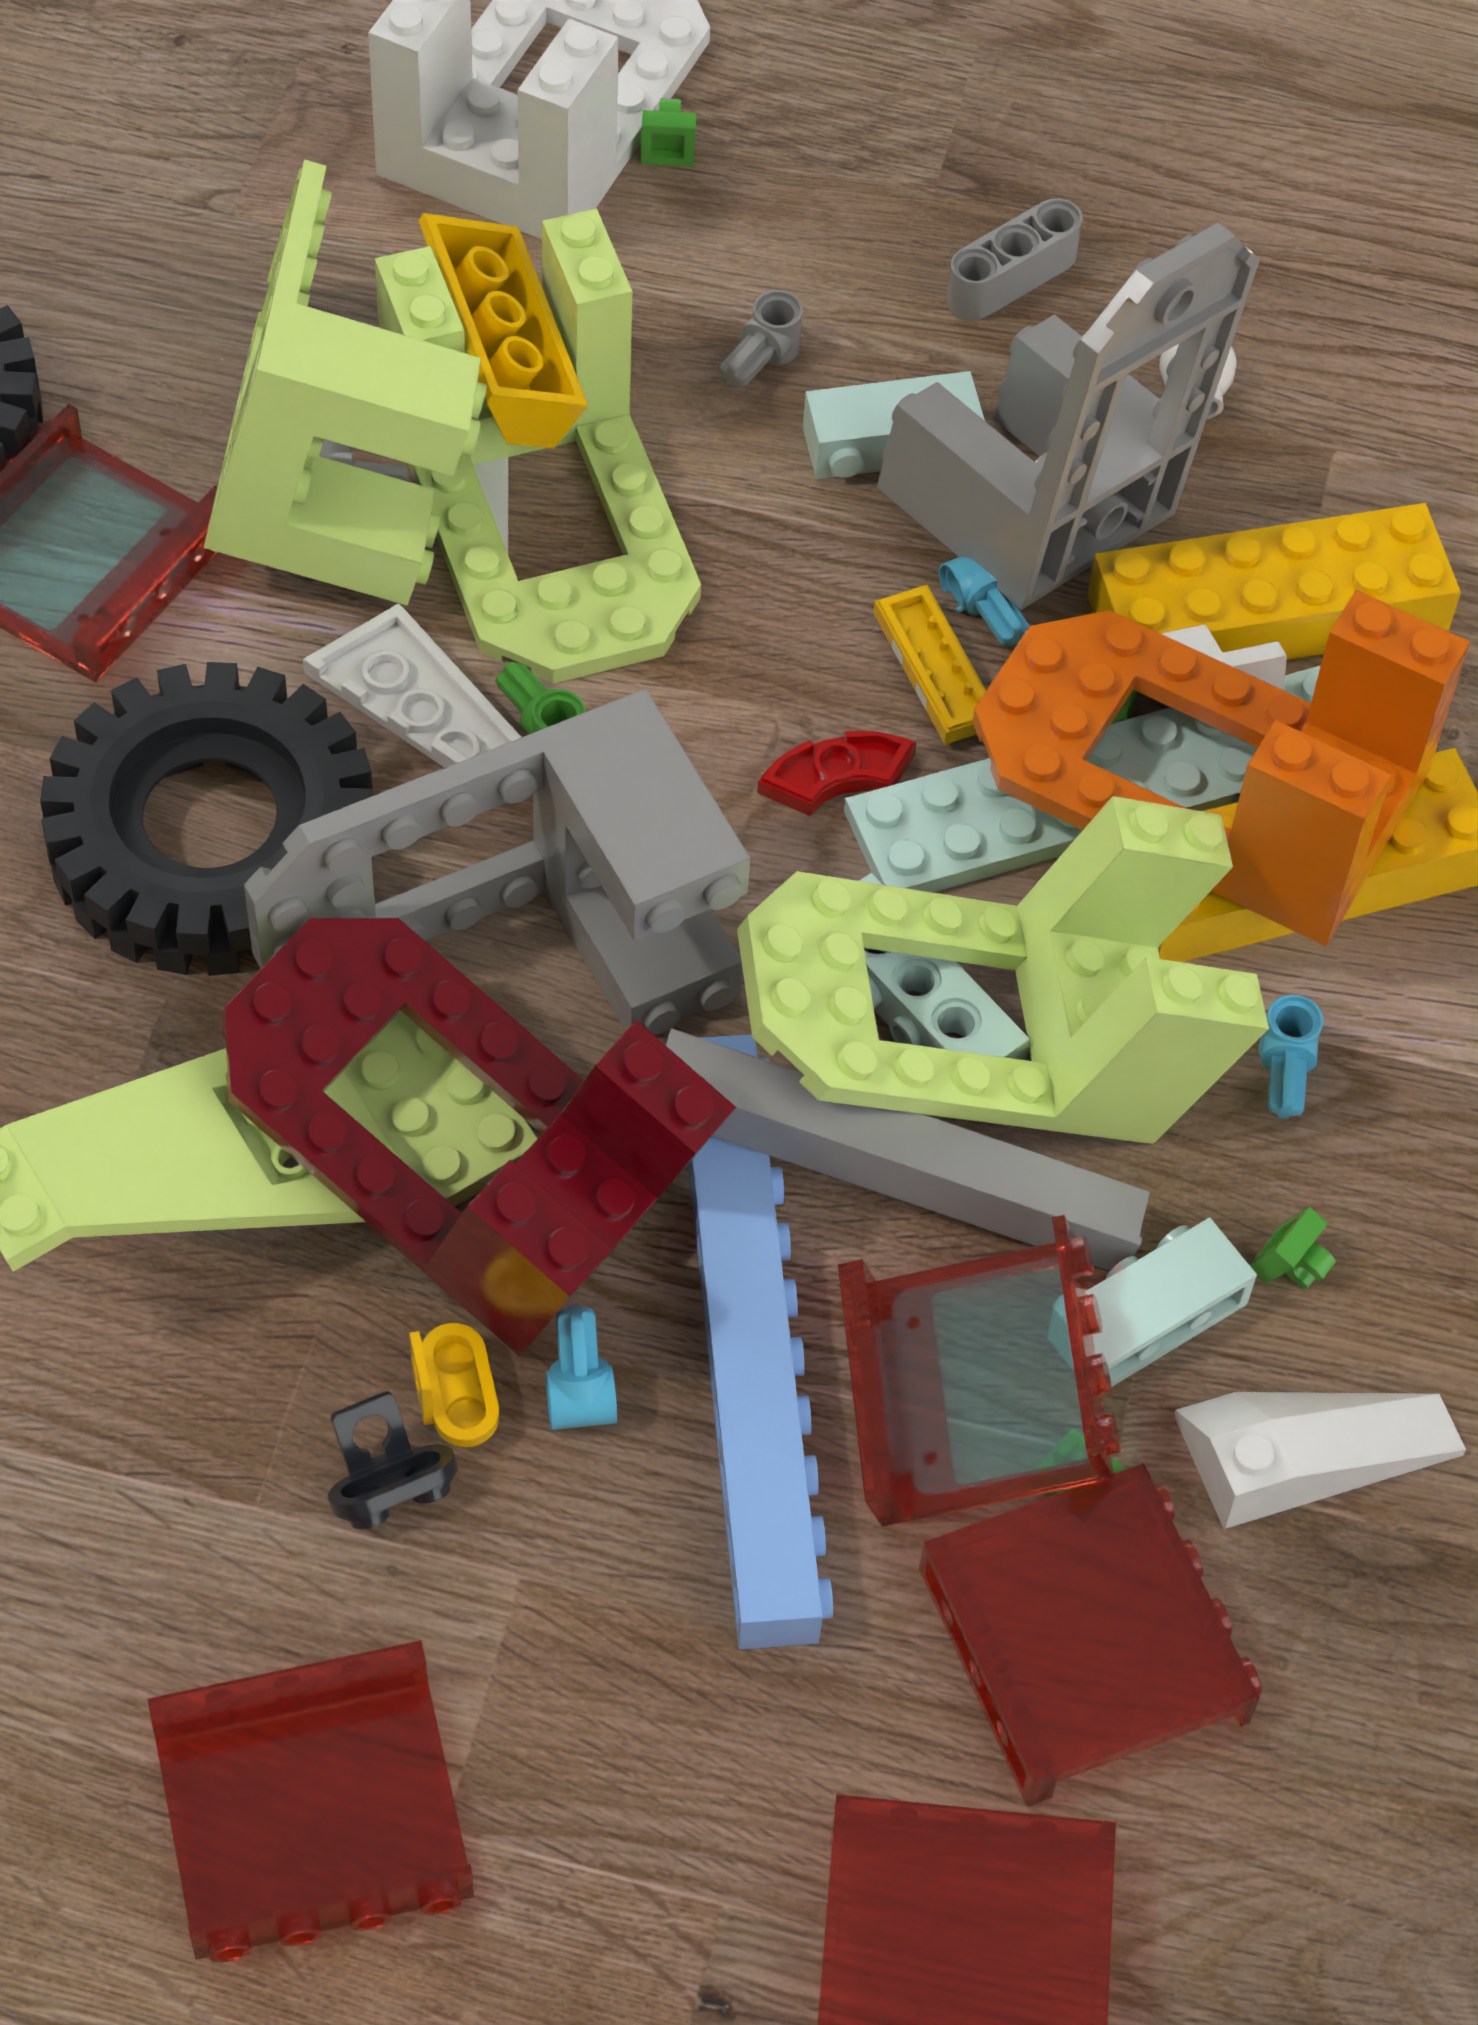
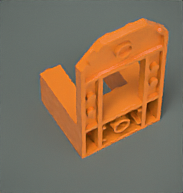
M1355 590L1329 632L1310 703L1122 615L1107 610L1029 626L974 708L973 725L979 741L985 744L991 760L990 770L998 790L1081 830H1084L1112 796L1185 808L1087 761L1133 690L1257 747V750L1247 764L1232 829L1224 826L1233 868L1219 881L1211 892L1327 947L1429 774L1470 641Z

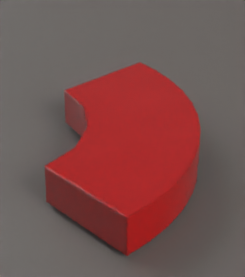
M845 731L844 737L827 739L814 744L808 740L787 751L764 772L758 780L757 793L811 816L825 801L843 793L870 792L898 784L915 755L917 742L904 737L875 731Z

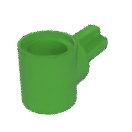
M510 662L506 664L503 671L496 677L497 687L522 713L520 725L528 735L586 712L585 705L578 695L563 689L547 690L523 663L516 664L515 662Z

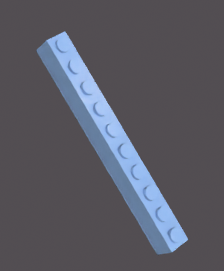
M752 1034L702 1037L704 1040L758 1058L756 1040L752 1038ZM760 1058L769 1061V1058ZM712 1136L688 1164L738 1650L819 1644L822 1619L833 1618V1596L830 1578H818L816 1557L826 1555V1539L823 1517L811 1516L809 1503L810 1495H818V1468L815 1455L804 1456L802 1435H811V1409L808 1395L797 1396L795 1376H804V1350L802 1338L790 1337L788 1318H797L798 1304L795 1279L784 1280L781 1261H790L789 1225L788 1222L777 1223L775 1205L784 1204L783 1172L781 1166L770 1167L769 1155Z

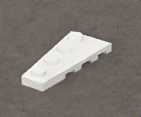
M399 603L303 659L304 673L444 768L521 738L515 729Z

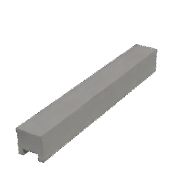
M672 1028L670 1030L666 1046L736 1106V1109L714 1133V1137L1108 1271L1123 1259L1134 1256L1141 1245L1142 1237H1140V1232L1150 1191L924 1114L819 1101L799 1082L804 1076L801 1072Z

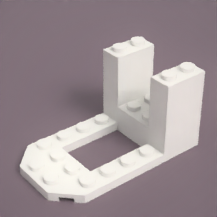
M392 0L368 32L376 175L498 223L517 226L521 232L542 239L543 220L596 209L641 143L643 110L659 111L660 99L672 98L709 44L710 25L698 0H492L472 29L471 0ZM549 23L561 28L518 88V95L501 89L500 87L544 25ZM618 50L631 54L619 73Z

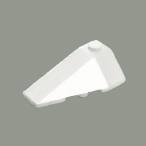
M1233 1392L1177 1409L1174 1413L1176 1422L1223 1529L1464 1456L1466 1451L1440 1394Z

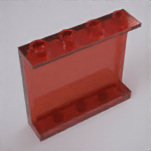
M1144 1463L924 1541L919 1571L1027 1807L1052 1798L1056 1783L1229 1717L1236 1716L1240 1727L1250 1723L1260 1699L1262 1687L1256 1668L1248 1657L1240 1658L1230 1638L1232 1635V1625L1228 1612L1219 1598L1211 1599L1201 1579L1203 1576V1566L1198 1551L1190 1540L1182 1541L1172 1521L1174 1520L1175 1512L1171 1497L1161 1482L1154 1484Z
M421 1640L147 1699L187 1912L188 1929L196 1960L209 1957L213 1962L234 1961L250 1954L252 1947L278 1941L283 1946H301L319 1939L322 1936V1931L349 1925L351 1929L356 1931L372 1930L388 1924L392 1920L393 1915L420 1910L424 1915L443 1914L458 1908L462 1904V1900L474 1897L471 1864L467 1862L428 1684L427 1664Z
M836 1794L831 1826V1855L817 2025H1108L1116 1822Z

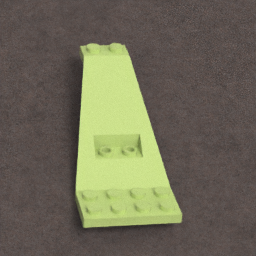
M402 1011L393 1018L325 1091L331 1099L453 1206H457L481 1192L510 1159L516 1163L538 1139L522 1116ZM226 1048L18 1120L0 1128V1251L13 1272L75 1237L357 1223L365 1221L301 1164L294 1168L283 1167L284 1162L291 1156L227 1100Z

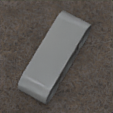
M1061 198L1043 201L956 252L950 263L946 303L950 312L958 318L968 321L983 319L1069 269L1077 258L1083 216L1078 206L1071 201Z

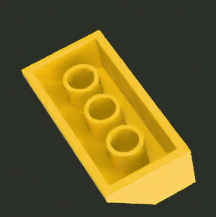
M423 213L418 220L427 247L431 246L464 328L467 353L481 358L478 382L487 385L484 398L502 437L507 444L554 449L588 407V404L519 227Z

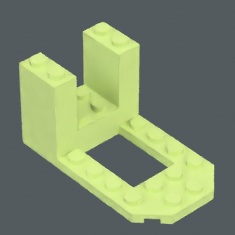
M304 159L297 175L267 279V283L270 284L262 311L258 313L204 548L408 606L415 583L423 586L426 585L433 563L434 552L425 550V547L432 548L440 522V515L431 513L435 489L321 457L319 455L324 439L454 476L461 453L472 456L480 430L481 421L475 419L480 414L487 388L486 384L477 382L481 358L307 307L310 297L308 293L317 265L316 257L325 228L323 224L332 192L322 189L327 166Z
M597 208L542 221V288L588 404V407L557 446L577 442L623 556L518 581L473 465L545 448L507 444L487 406L485 398L480 414L475 419L481 421L473 454L468 456L461 453L454 476L409 464L416 484L435 489L431 513L440 515L436 538L480 653L500 662H503L505 657L523 663L531 667V672L536 677L552 684L663 657L675 640V632L686 614L690 616L701 599V582L630 416L633 291ZM431 246L375 258L379 328L468 354L465 348L464 328Z
M1112 796L1017 906L796 871L749 913L737 928L752 1038L771 1056L780 1051L804 1074L799 1082L819 1101L1154 1144L1269 1029L1257 974L1163 960L1159 957L1158 947L1233 868L1222 815ZM864 948L1015 970L1026 1032L1030 1038L1029 1048L1032 1061L879 1040Z

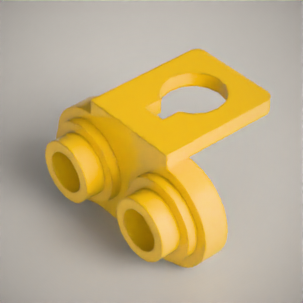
M447 1323L434 1328L427 1334L423 1342L421 1341L419 1331L410 1332L411 1366L424 1425L434 1424L441 1438L455 1446L473 1447L487 1441L497 1429L499 1405L485 1343L480 1334L473 1328L460 1323Z

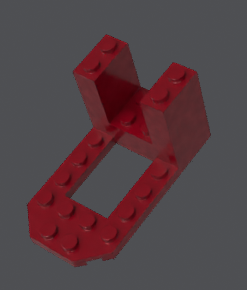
M399 918L308 919L225 1005L222 1012L223 1040L226 1041L227 1100L519 1357L736 1109L735 1105L637 1020L596 1063L585 1080H583ZM400 1011L541 1133L539 1138L516 1163L510 1159L466 1207L463 1213L325 1093L327 1088Z

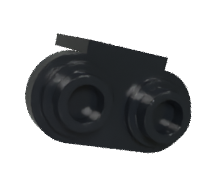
M382 1392L338 1410L331 1415V1422L349 1473L348 1477L337 1482L328 1492V1500L336 1517L350 1521L351 1526L355 1529H369L383 1523L389 1517L388 1508L411 1498L419 1504L431 1503L445 1497L450 1492V1482L458 1471V1464L452 1448L446 1445L433 1444L412 1450L396 1399L391 1392ZM377 1415L386 1419L388 1432L386 1438L381 1443L384 1454L372 1458L368 1449L355 1445L353 1432L360 1420L367 1416Z

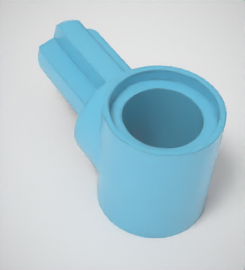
M958 557L942 563L939 566L941 588L944 592L949 590L959 604V607L955 608L956 611L962 612L967 610L974 617L981 615L1000 644L1008 645L1011 648L1016 647L1029 628V624L1016 605L995 587L997 580L974 560L967 557Z
M1294 994L1282 996L1271 1004L1267 1014L1269 1029L1261 1036L1258 1046L1261 1062L1264 1067L1270 1070L1267 1108L1281 1119L1299 1116L1305 1110L1307 1073L1317 1065L1318 1040L1323 1027V1014L1318 1005L1307 997ZM1282 1032H1292L1299 1037H1290Z
M579 1304L569 1305L567 1309L559 1311L556 1316L559 1360L551 1365L550 1371H546V1392L551 1430L617 1424V1402L612 1365H609L606 1360L598 1357L596 1314L592 1308L581 1307Z

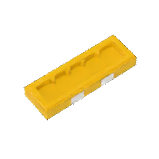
M928 585L874 601L873 614L944 745L977 735L973 725L974 708L986 692V689Z

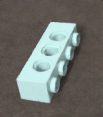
M872 873L859 880L882 884ZM864 948L874 1011L888 1024L891 1035L897 1043L1020 1060L1027 1059L1030 1038L956 961L882 950L879 951L883 952V954H872L867 952V950L875 949ZM907 991H917V992H920V993H922V994H924V995H922V996H912V995H909V994H907V993H905V992H907ZM945 1033H957L964 1038H951L946 1036Z

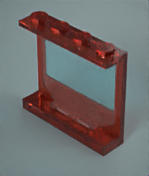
M68 403L53 419L45 421L38 429L35 438L17 456L10 457L0 470V628L97 683L218 553L204 548L218 486L214 485L199 502L194 501L83 439L78 408Z
M1065 1215L1052 1217L1055 1242L879 1281L875 1280L863 1259L838 1264L865 1503L882 1527L1114 1479L1111 1455L1121 1452L1120 1437L1113 1414L1104 1413L1102 1394L1112 1391L1111 1378L1104 1354H1095L1093 1334L1102 1333V1319L1097 1299L1094 1294H1086L1084 1276L1094 1273L1093 1261L1086 1237H1075Z

